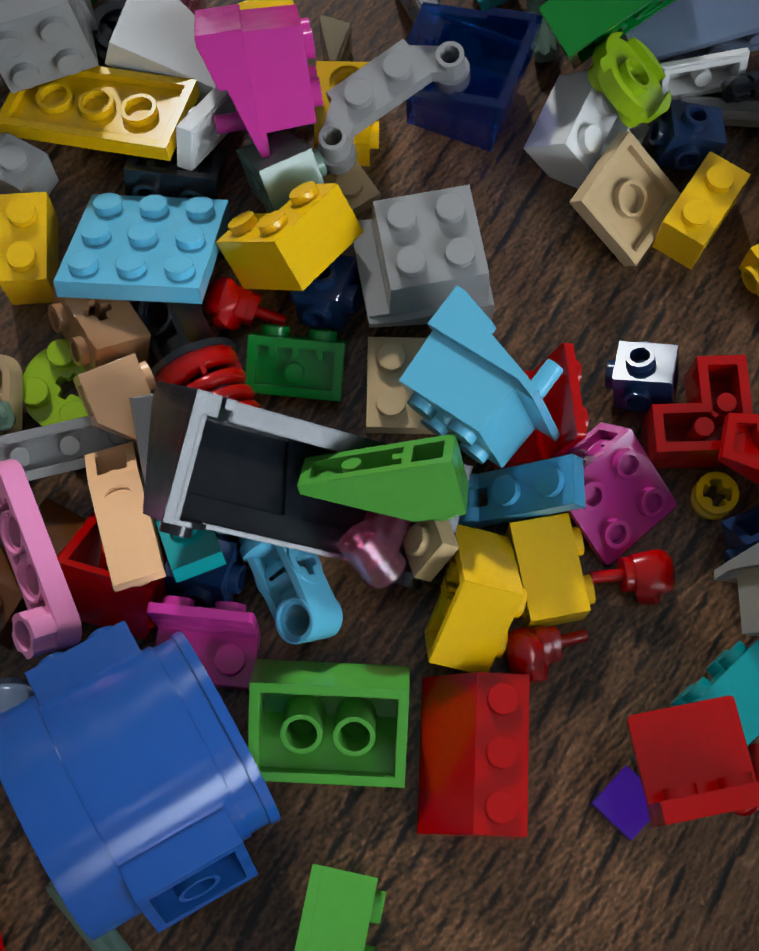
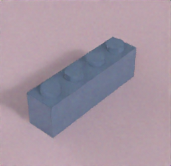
M681 0L673 2L621 37V39L627 42L632 37L637 38L649 48L659 63L748 47L750 52L759 50V0Z

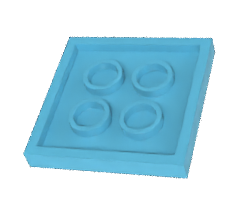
M115 193L92 194L54 278L53 283L57 297L202 304L219 252L216 241L225 234L230 218L229 201L210 199L208 197L174 198L161 195L126 196Z

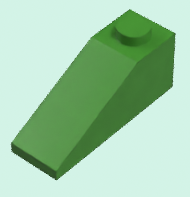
M456 433L306 457L297 484L301 495L412 522L426 520L446 521L455 516L466 515L469 484Z

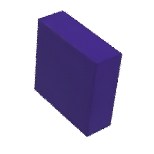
M627 765L615 775L590 803L627 841H632L650 821L640 778Z

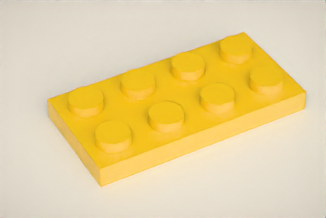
M97 66L37 85L33 88L15 93L10 92L0 110V133L8 132L17 138L170 161L177 146L176 126L187 116L189 110L195 106L200 90L195 79Z

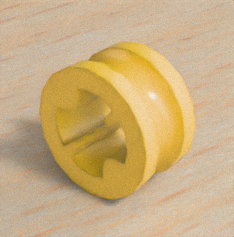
M709 472L702 476L692 488L690 494L691 506L698 515L705 519H721L728 515L735 507L740 493L738 485L732 477L722 472ZM711 485L716 486L717 494L725 495L726 497L718 506H713L712 499L703 496V493H706Z

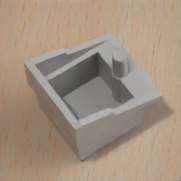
M0 0V74L11 93L33 88L37 85L99 66L92 32L98 28L90 0Z
M470 185L373 201L372 219L358 220L364 232L353 242L369 328L427 324L456 286L464 289L492 321L495 304Z

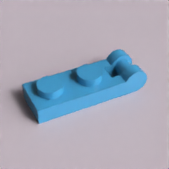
M569 454L480 474L471 473L466 515H460L458 524L479 528L585 508L583 458L575 454ZM487 493L488 505L480 507L479 494Z

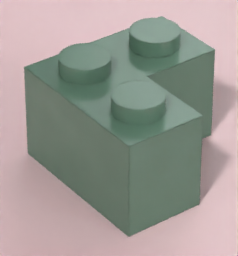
M286 129L268 136L271 157L262 158L254 143L236 150L251 192L264 204L267 213L283 207L290 200V192L297 186L309 181H314L315 184H324L322 177L327 175V168L317 148L312 149L303 138L298 139Z

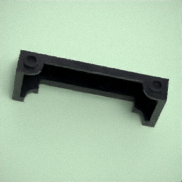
M157 381L151 404L143 514L161 521L159 531L191 539L194 529L202 531L207 529L380 568L392 572L390 582L414 589H420L421 582L426 581L414 578L401 541L406 536L409 528L416 522L301 495L297 487L306 457L387 445L386 443L243 404L200 389ZM464 464L469 484L473 466ZM460 515L449 519L454 535ZM447 563L430 583L442 585Z

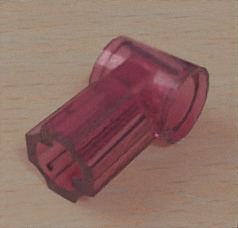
M367 511L363 521L351 527L343 535L339 542V550L367 587L371 589L386 587L402 574L406 566V560L399 550L412 521Z

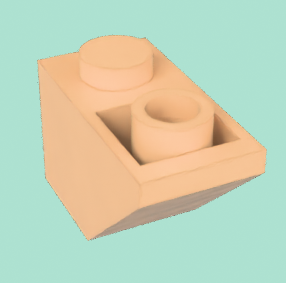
M134 353L72 378L91 425L137 444L129 398L152 394L151 391L155 389L156 382L147 362L139 363Z

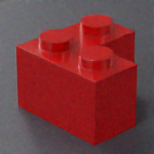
M746 355L697 356L684 376L687 403L652 404L641 422L643 449L656 469L727 467L718 461L724 417L728 413L753 414Z

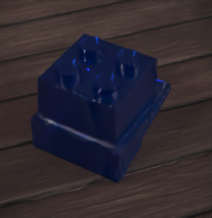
M423 2L406 40L407 44L440 46L447 41L459 43L464 49V56L469 61L471 78L467 88L460 93L454 92L453 95L444 94L436 88L434 82H431L405 100L407 123L492 152L538 43L543 16L535 13L490 7L489 11Z

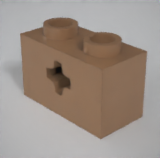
M53 285V304L48 306L49 320L56 333L62 332L69 343L72 359L78 367L83 366L87 372L134 353L139 363L143 361L148 362L151 334L128 300L57 297L55 286Z

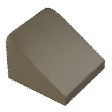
M320 15V43L324 60L348 61L352 52V27H350V23Z

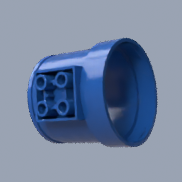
M125 621L114 626L99 628L90 634L86 641L65 652H56L46 656L35 668L25 672L35 695L0 713L1 783L52 884L80 928L93 941L141 913L145 915L157 932L160 933L258 875V872L243 841L250 838L251 833L268 823L272 825L281 820L271 793L245 741L203 664L181 630L170 635L171 638L153 648L150 646L141 651Z

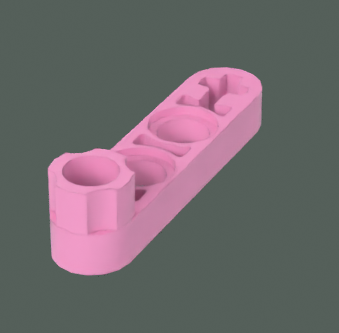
M15 459L0 461V537L28 609L13 615V631L11 634L17 651L23 653L26 659L78 645L82 637V624L22 465Z

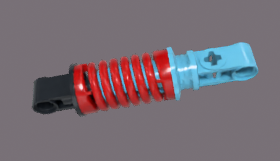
M140 301L137 314L151 334L150 346L158 361L151 369L156 383L160 381L196 388L262 409L261 405L254 400L255 392L253 388L245 384L247 375L238 360V351L234 342L229 338L213 336L200 304ZM217 532L218 535H224V537L234 536L230 534ZM238 537L242 545L239 548L242 559L249 563L254 574L256 586L263 595L275 621L276 629L284 641L297 645L330 638L338 633L343 621L342 609L322 571V565L317 554Z

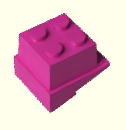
M239 4L195 10L194 38L196 47L218 91L227 90L238 111L214 115L218 134L247 130L260 156L266 158L271 157L268 133L316 123L314 107L323 106L316 65L308 66L307 59L316 58L312 28H310L309 18L299 17L296 4L240 10Z

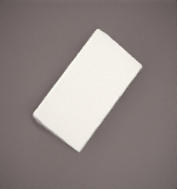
M748 47L660 63L666 75L659 82L663 94L670 90L671 99L680 100L683 96H701L723 92L720 86L724 79L734 76L739 77L741 74L746 73L750 54Z

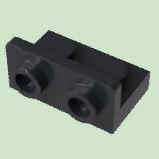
M177 146L170 161L129 155L123 168L125 195H161L174 198L208 197L210 199H218V189L227 165V148L215 147L192 171L177 166Z

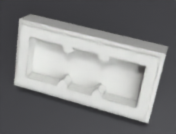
M215 86L196 107H192L189 110L187 116L176 126L178 167L192 171L228 134L217 133L214 115L236 112V107L227 90L218 91Z

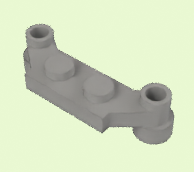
M402 39L327 91L326 94L330 106L324 126L318 134L319 144L317 147L325 162L327 172L340 175L350 171L357 160V153L353 142L355 135L431 82H434L436 88L444 94L454 95L464 91L469 85L471 77L470 64L464 56L463 47L454 41L444 42L440 46L408 45Z

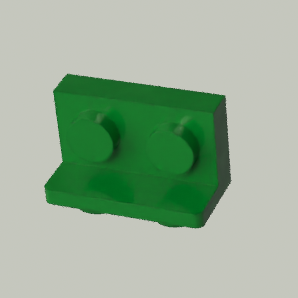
M261 324V331H253L248 334L245 372L247 379L245 384L252 387L257 394L340 401L345 351L347 350L348 340L337 339L338 331L332 329L309 328V336L290 334V326Z

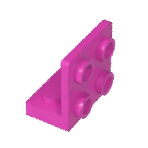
M601 422L586 434L585 439L564 454H575L583 458L585 508L567 512L576 526L580 528L582 535L600 562L606 565L614 562L677 505L676 500L629 428Z
M164 596L163 603L148 602L147 614L158 627L155 646L171 638L170 635L181 630L196 652L215 687L249 691L250 678L259 654L261 629L255 614L246 612V605L230 601L215 602V609L195 607L193 599L180 596Z

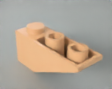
M133 441L84 455L88 486L114 591L143 586L151 581L166 577L155 519L143 514L145 484L141 463Z

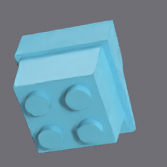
M456 286L427 323L432 332L399 379V382L410 396L407 404L423 416L421 423L437 436L456 433L457 439L461 441L459 448L473 460L484 464L488 459L503 468L535 429L552 438L554 442L561 436L543 398L563 373V369L554 361L547 359L532 380H530L492 335L496 330L494 323L464 289Z

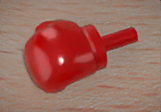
M219 277L214 280L207 291L204 301V311L213 319V325L223 330H237L241 324L251 327L254 317L284 325L287 316L260 307L259 303L262 295L253 293L250 289H244L229 277Z
M661 549L619 557L617 559V569L589 571L593 584L619 581L620 591L623 593L634 592L639 604L659 603L660 595L667 594L675 588L673 560L666 551Z
M554 625L514 629L508 634L507 646L504 652L509 671L514 674H530V683L546 681L549 673V664L563 659L562 648L588 641V633L585 629L560 635L559 630Z

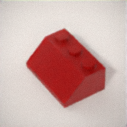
M472 672L422 678L417 834L508 839L527 837L530 674Z

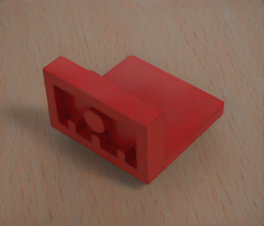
M561 343L533 371L523 370L529 379L532 380L547 359L554 361L563 369V373L543 398L561 436L554 442L552 438L535 429L503 468L563 456L586 438L589 415L587 409L582 405L580 392L582 368L580 362L575 357L573 343ZM493 463V468H501Z
M728 695L633 714L627 717L626 725L652 828L759 806V781H756L733 696Z

